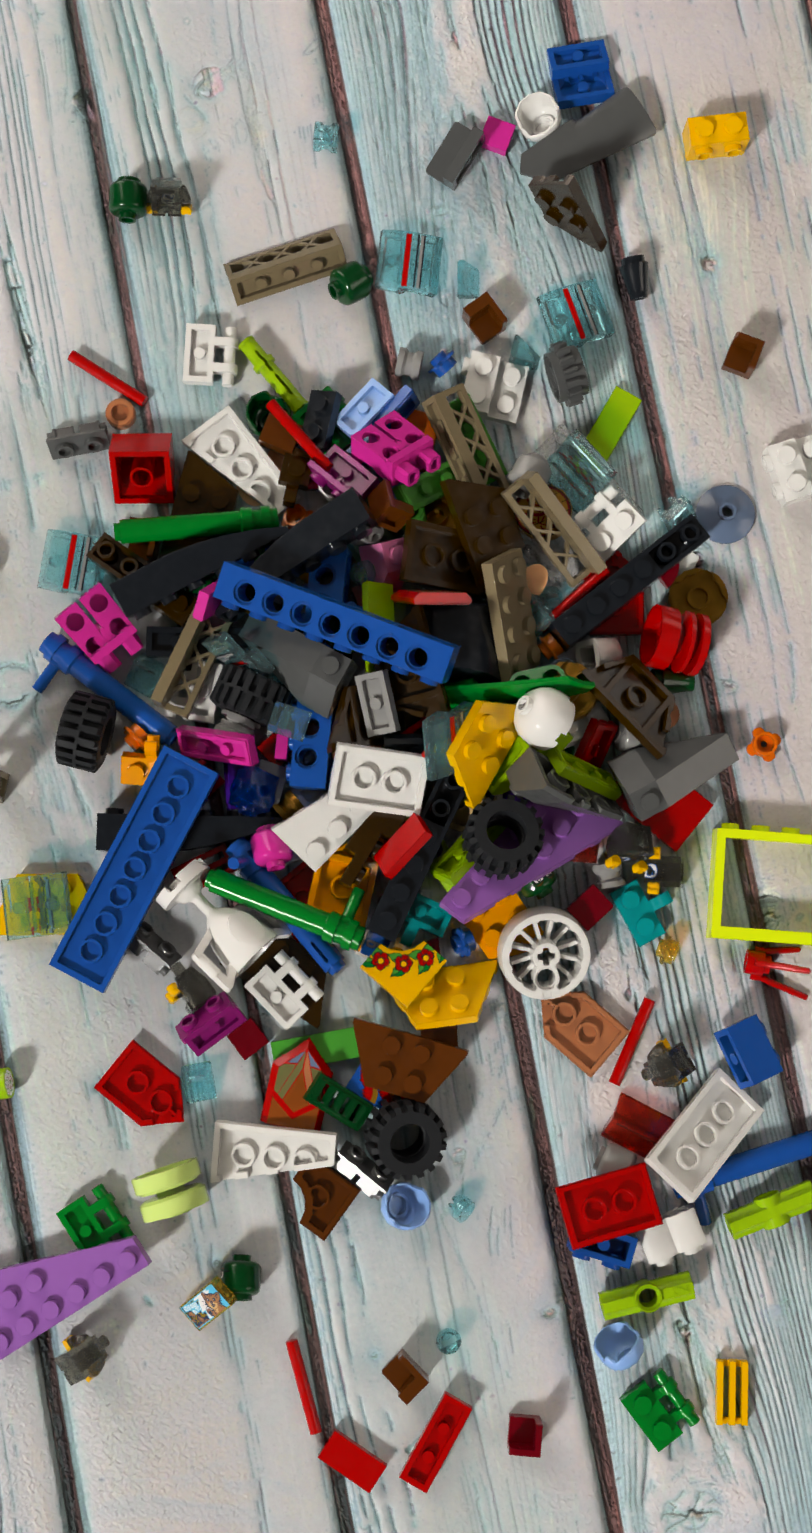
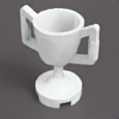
M201 858L198 860L194 859L175 875L177 878L169 886L171 891L166 887L162 889L156 898V902L165 911L172 909L178 903H193L205 914L206 933L192 954V959L212 980L228 993L234 987L235 979L245 972L269 948L275 939L288 938L292 932L283 921L259 912L274 927L270 929L263 922L246 913L253 909L241 904L233 908H216L201 892L203 888L202 879L208 873L210 867ZM209 943L221 964L225 967L226 974L203 954Z

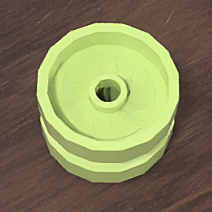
M197 1157L160 1167L131 1180L136 1196L157 1195L144 1201L140 1206L144 1223L181 1215L210 1200L205 1184L194 1183L185 1186L186 1183L196 1179L201 1173Z

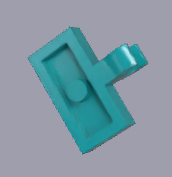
M635 879L609 894L638 947L666 933L654 911L673 902L668 890L648 900Z
M418 893L405 919L408 925L399 943L411 948L419 928L442 939L452 915L439 906L440 903Z

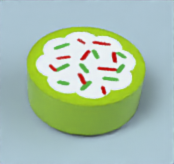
M9 1067L0 1068V1100L12 1098L15 1092L13 1073Z

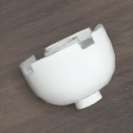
M552 687L535 688L522 696L516 704L513 721L515 729L525 742L537 750L546 751L554 748L559 744L555 740L561 733L566 736L572 726L575 717V705L570 702V697L560 690Z

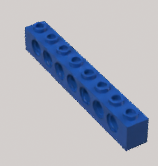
M347 547L341 554L329 556L323 560L318 569L309 573L308 583H304L303 587L348 603L353 553ZM332 572V581L329 584L321 585V576L324 573ZM307 605L305 613H301L302 618L306 622L312 617V611ZM298 700L297 703H293L291 717L295 721L294 733H290L289 750L292 751V760L286 767V780L290 781V787L303 790L328 791L334 760L332 752L327 753V745L338 704L331 717L327 719L303 706ZM312 721H318V732L309 736L306 732L307 725ZM309 751H315L317 755L315 763L306 766L304 764L305 754Z
M224 561L212 596L222 600L221 605L236 611L239 610V607L250 611L249 616L261 621H267V618L278 621L277 627L290 632H294L295 628L306 632L305 637L320 643H323L324 639L334 643L333 648L349 654H351L352 650L363 654L362 659L378 665L383 661L392 665V671L407 676L409 672L421 676V682L435 687L438 686V683L443 684L449 681L461 647L235 561ZM249 584L255 589V596L252 600H249L245 593ZM276 595H280L283 599V608L280 611H277L273 605ZM305 605L312 611V617L308 622L301 616L302 608ZM333 616H336L341 624L337 633L333 632L329 626L330 619ZM362 626L369 632V640L365 644L358 639V631ZM390 637L394 638L398 643V650L394 655L389 653L386 648L387 640ZM419 648L427 653V662L423 666L419 665L415 660V653Z

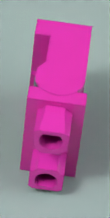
M395 410L375 421L374 425L370 424L351 435V457L360 464L365 462L374 468L380 477L387 478L390 481L392 487L400 482L411 487L419 480L421 469H425L432 474L441 467V456L433 450V438L429 435L425 436L422 431ZM391 423V429L387 428L386 425ZM367 436L369 438V443L363 440Z
M97 582L78 598L97 621L95 624L76 601L55 616L54 620L95 665L99 664L111 674L122 664L112 651L122 644L128 653L133 656L144 646L136 634L138 630L102 584Z

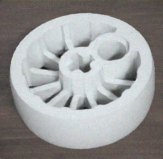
M534 906L522 910L508 921L499 937L497 958L503 975L514 989L530 998L548 1000L569 993L583 980L590 963V944L584 929L572 915L556 907ZM547 920L544 933L541 936L537 923ZM554 922L563 923L550 937ZM532 924L535 938H532L523 929ZM568 930L575 933L574 937L557 942ZM521 934L529 944L514 942V939L517 935ZM576 944L578 945L576 954L559 951ZM543 948H547L549 952H546L545 957L541 958L539 954L543 953ZM512 949L527 951L525 953L509 957V954L512 951ZM560 958L575 961L570 970H567L559 963ZM527 961L517 973H513L512 965ZM557 968L565 974L562 978H560ZM544 969L552 971L547 981L541 982L537 980L540 971ZM528 972L532 980L530 983L522 980Z

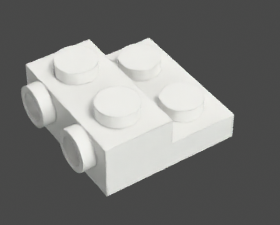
M472 350L471 358H464L461 375H466L464 386L481 419L516 426L529 367L501 361L500 356Z
M812 434L796 440L792 438L767 446L762 452L761 464L765 473H769L772 479L771 492L776 501L779 500L783 508L812 498Z

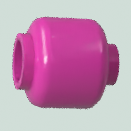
M267 824L259 827L250 840L254 862L260 867L267 868L269 872L284 869L285 864L293 857V850L271 830V827L276 824Z

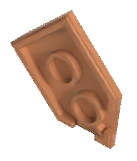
M584 991L569 992L558 998L541 1000L544 1038L590 1078L630 1032Z

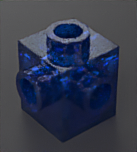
M256 766L239 769L236 778L230 786L231 795L228 804L239 808V813L250 817L269 812L275 802V790L279 777Z

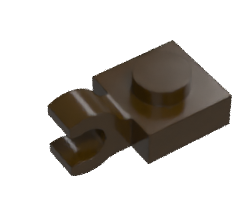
M288 453L284 454L278 485L286 486L282 506L294 508L298 489L307 491L311 470L307 465L310 458Z

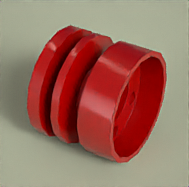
M656 604L647 615L643 626L639 647L640 661L646 667L665 670L670 666L671 671L674 673L682 672L688 676L697 675L704 665L710 647L712 629L709 616L700 613L695 615L694 612L687 610L680 614L677 608Z

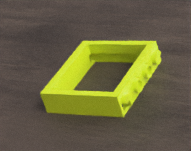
M721 823V828L712 829L706 938L812 946V933L721 926L726 839L812 845V834H800L799 828L782 827L781 832H769L770 826L751 825V830L739 829V824Z

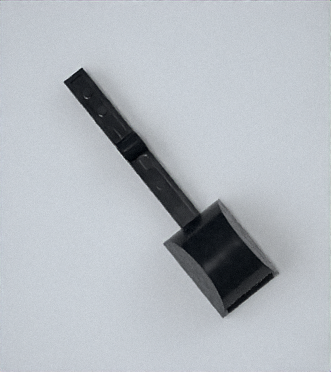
M394 602L395 622L400 623L411 612V609L417 605ZM472 602L470 605H423L430 634L461 646L450 679L446 683L474 678L479 684L501 682L488 602ZM147 626L146 657L170 658L184 628ZM231 628L218 655L232 653L233 656L222 659L236 656V658L232 659L260 660L239 637L242 628ZM295 629L296 631L303 634V631ZM220 632L215 633L216 639L218 638ZM212 635L199 639L197 649L200 655L212 651L215 644ZM195 651L193 652L191 658L196 657ZM352 653L344 654V656L352 659Z

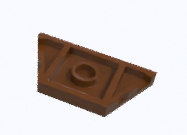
M355 1017L353 1020L365 1086L421 1103H425L469 1053V1050L358 1017Z

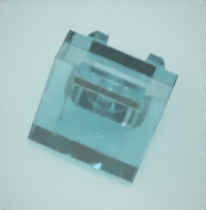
M683 495L678 499L669 497L670 507L666 511L660 507L657 509L668 531L691 513L697 518L691 501Z

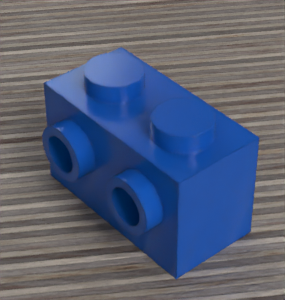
M757 1014L713 1033L740 1090L754 1086L784 1071L780 1064L779 1054L773 1049L767 1037L766 1028L759 1020Z
M634 1233L572 1250L568 1237L566 1245L569 1251H572V1256L585 1261H590V1257L602 1261L601 1265L614 1270H619L620 1267L630 1269L638 1238Z

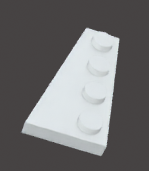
M229 405L181 440L186 447L262 506L269 505L270 508H277L278 517L288 508L282 506L286 486L278 485L281 471ZM298 493L295 504L301 501V497Z
M326 793L306 808L303 807L295 812L293 816L271 827V830L316 872L374 811L328 805L326 802L328 793Z
M217 1120L214 1127L210 1183L234 1178L243 1179L255 1175H272L285 1171H302L334 1166L336 1164L338 1133Z

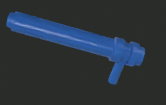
M52 632L42 642L39 651L43 653V658L49 664L32 686L37 692L43 693L60 670L65 675L70 674L96 695L113 699L116 710L128 720L139 725L147 734L160 735L161 745L166 744L170 747L178 738L176 725L98 665H95L84 655L81 648L77 645H70L69 639L64 635H57L55 632Z
M241 837L226 849L225 852L229 856L228 867L233 870L240 869L239 874L243 879L296 899L274 872H269L267 868L256 865L250 840L247 841L245 837ZM284 922L325 973L329 972L331 976H334L346 965L343 961L344 956L333 943L321 940L319 935Z
M812 1130L729 1156L694 1202L700 1225L707 1226L712 1223L705 1193L714 1191L716 1186L812 1156ZM673 1188L676 1198H682V1196Z

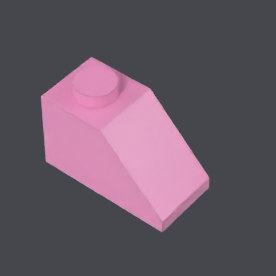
M404 537L358 547L366 581L393 584V594L402 588L404 581H400L399 576Z

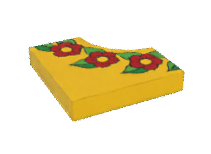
M425 941L415 948L405 951L391 950L380 944L361 965L360 969L407 1009L447 960Z

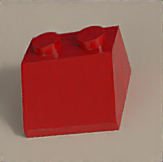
M172 433L112 434L109 460L115 504L174 503L175 458Z

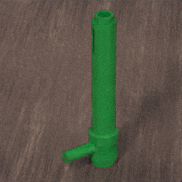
M269 505L260 506V509L254 510L251 507H240L239 511L119 520V523H113L115 541H121L122 544L216 537L253 529L279 527L277 508H270ZM265 547L258 550L260 556L265 552Z
M211 869L205 879L204 886L209 888V892L319 935L321 940L330 944L336 942L340 944V948L347 951L350 949L358 951L364 938L366 927L361 926L359 921L354 920L365 894V891L358 887L353 888L341 915L334 911L328 913L221 869L216 871Z

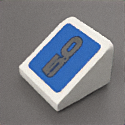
M366 929L359 952L356 951L355 954L367 959L380 944L390 949L393 942Z

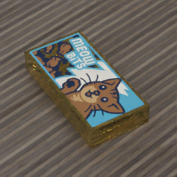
M215 1276L188 1298L179 1309L200 1331L236 1302L237 1297L218 1276Z

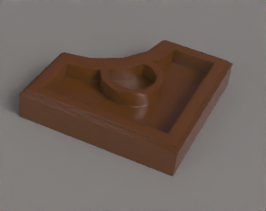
M332 1167L298 1171L293 1180L300 1186L305 1198V1211L300 1224L325 1241L358 1195L360 1189Z

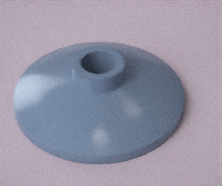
M721 485L713 487L703 494L696 506L695 517L711 536L709 538L711 541L720 544H730L741 540L749 533L754 523L755 510L751 499L745 492L734 486ZM725 507L730 508L732 516H724L722 509Z

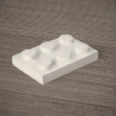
M337 742L326 802L332 806L411 816L413 813H416L420 816L430 756L428 755L426 758H423L418 753Z

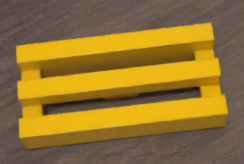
M716 1359V1425L741 1424L742 1426H748L747 1360ZM724 1366H729L728 1416H723ZM736 1367H740L739 1416H736Z

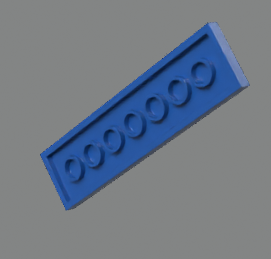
M165 745L163 746L49 965L101 993L106 992L220 775L219 773Z

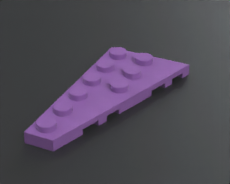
M527 799L526 807L530 809L533 806L537 810L535 817H541L543 821L540 829H545L542 849L533 864L523 874L519 872L518 876L512 879L507 875L504 880H497L496 874H493L491 878L486 877V871L481 869L477 872L474 869V864L443 897L439 906L462 924H466L494 907L495 903L510 894L514 895L522 890V887L534 880H539L574 859L575 855L589 847H594L610 834H615L622 830L624 823L620 820L539 805ZM506 828L493 844L503 849H513L519 846V841L516 834L511 829Z
M137 1236L121 1238L101 1243L97 1246L85 1249L80 1248L68 1253L47 1256L0 1269V1360L148 1266L152 1260Z

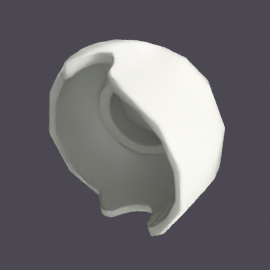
M541 91L528 94L519 102L515 111V119L520 131L526 139H530L533 142H539L559 128L562 120L561 111L554 98L550 94Z

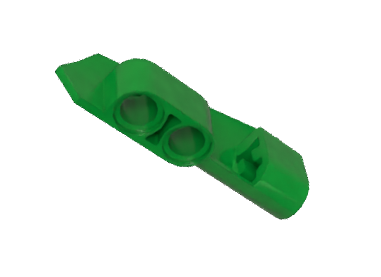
M546 665L516 672L506 682L479 684L474 678L444 683L451 710L456 715H459L464 705L472 707L475 700L514 704L527 692L538 687H552L560 690L567 696L587 693L595 687V682L582 681L568 676L557 665Z

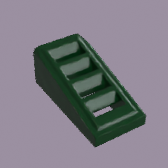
M320 1071L303 1096L304 1100L356 1131L360 1130L373 1109L371 1103ZM328 1084L329 1087L321 1100L317 1099L325 1085ZM336 1091H339V1093L337 1094L336 1098L334 1099V1101L332 1102V1104L329 1106L328 1104H329V1102L331 1101L332 1097L334 1096V1094L336 1093ZM347 1097H349L350 1099H349L348 1102L346 1103L345 1107L343 1108V1110H342L341 1112H339V1110H340V1108L342 1107L343 1103L345 1102V1100L347 1099Z

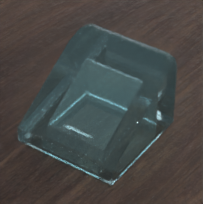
M459 260L457 262L458 299H477L479 297V270L465 260Z
M515 334L509 363L527 366L530 370H537L540 356L519 335Z
M531 594L530 604L532 616L536 621L535 634L537 638L555 618L545 597Z
M141 653L134 659L124 684L150 698L166 665L154 658H147L146 654Z
M277 701L267 730L303 742L312 712Z
M210 1061L181 1067V1082L187 1104L217 1098Z

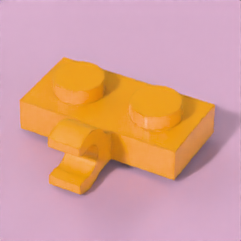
M147 735L144 753L123 751L121 756V784L143 786L159 756L160 735Z

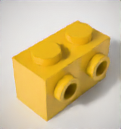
M746 111L687 118L682 132L686 161L743 155L750 140Z

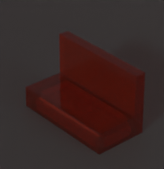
M621 1092L614 1112L604 1125L601 1136L645 1158L675 1120Z

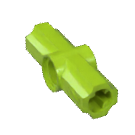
M806 1180L781 1191L772 1190L756 1196L753 1202L723 1213L732 1238L736 1240L761 1229L770 1230L788 1223L791 1217L811 1210L812 1183L810 1180Z
M689 1271L651 1280L640 1279L634 1284L598 1292L605 1321L643 1311L651 1313L658 1310L659 1307L696 1299ZM647 1288L654 1290V1296L651 1301H639V1295L642 1290Z

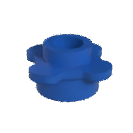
M442 350L430 361L433 367L428 373L434 372L439 378L447 373L456 364V360L452 357L454 351L452 350L445 354Z
M458 927L451 930L450 943L454 952L459 954L461 958L465 957V955L467 957L470 956L471 952L476 949L475 939L470 929Z

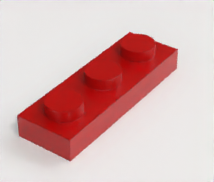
M444 1391L399 1473V1478L427 1493L469 1417L472 1406Z

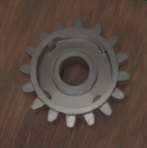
M564 340L550 344L549 352L544 354V366L556 401L558 403L565 402L567 407L582 404L583 396L589 393V384L584 363L577 347L574 344L567 346V342Z

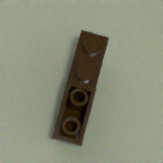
M105 532L86 555L116 581L150 564L120 542L115 541L114 538ZM182 590L178 592L180 598L166 606H163L162 602L152 606L154 610L163 616L165 614L184 628L197 598Z
M374 811L358 828L343 849V851L352 855L353 858L338 883L347 889L353 883L359 885L367 872L363 865L368 856L374 859L373 856L380 850L383 844L378 841L381 837L388 841L406 822L404 821L406 816Z

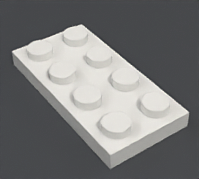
M721 1068L714 1070L645 1157L644 1161L688 1203L695 1202L765 1110L743 1089L740 1090L739 1086Z

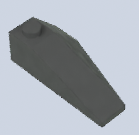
M249 616L239 633V637L303 706L329 719L340 700L343 687L348 686L358 665L352 659L320 642L306 638L304 634L296 630L290 632L277 627L278 621L267 618V621H261Z
M723 732L699 736L677 742H664V747L667 748V751L658 760L644 746L632 748L609 760L607 764L622 791L621 793L632 815L640 821L650 818L670 807L738 761L739 757L728 733Z
M529 747L506 771L510 782L509 788L520 799L526 798L539 805L620 820L623 817L616 801L559 776L548 757L532 747Z

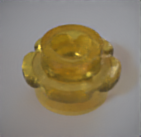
M669 936L667 940L661 939L658 944L655 956L660 957V964L665 962L672 965L675 961L680 942L673 940L672 936Z

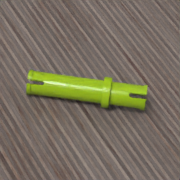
M252 335L245 338L239 344L238 349L254 365L253 370L265 378L275 392L284 399V402L287 403L293 414L308 402L274 363L275 358L271 354L267 355Z

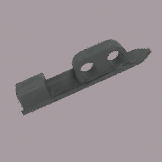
M624 87L579 120H569L522 153L520 174L531 178L541 175L545 177L557 175L562 179L567 174H573L654 136L656 128L635 94L628 87Z

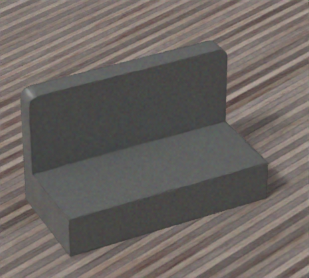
M455 122L427 166L426 173L455 191L485 141L484 132L475 126L470 130L461 123Z

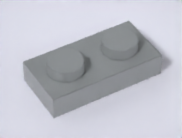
M385 669L355 676L368 737L400 731L388 670Z

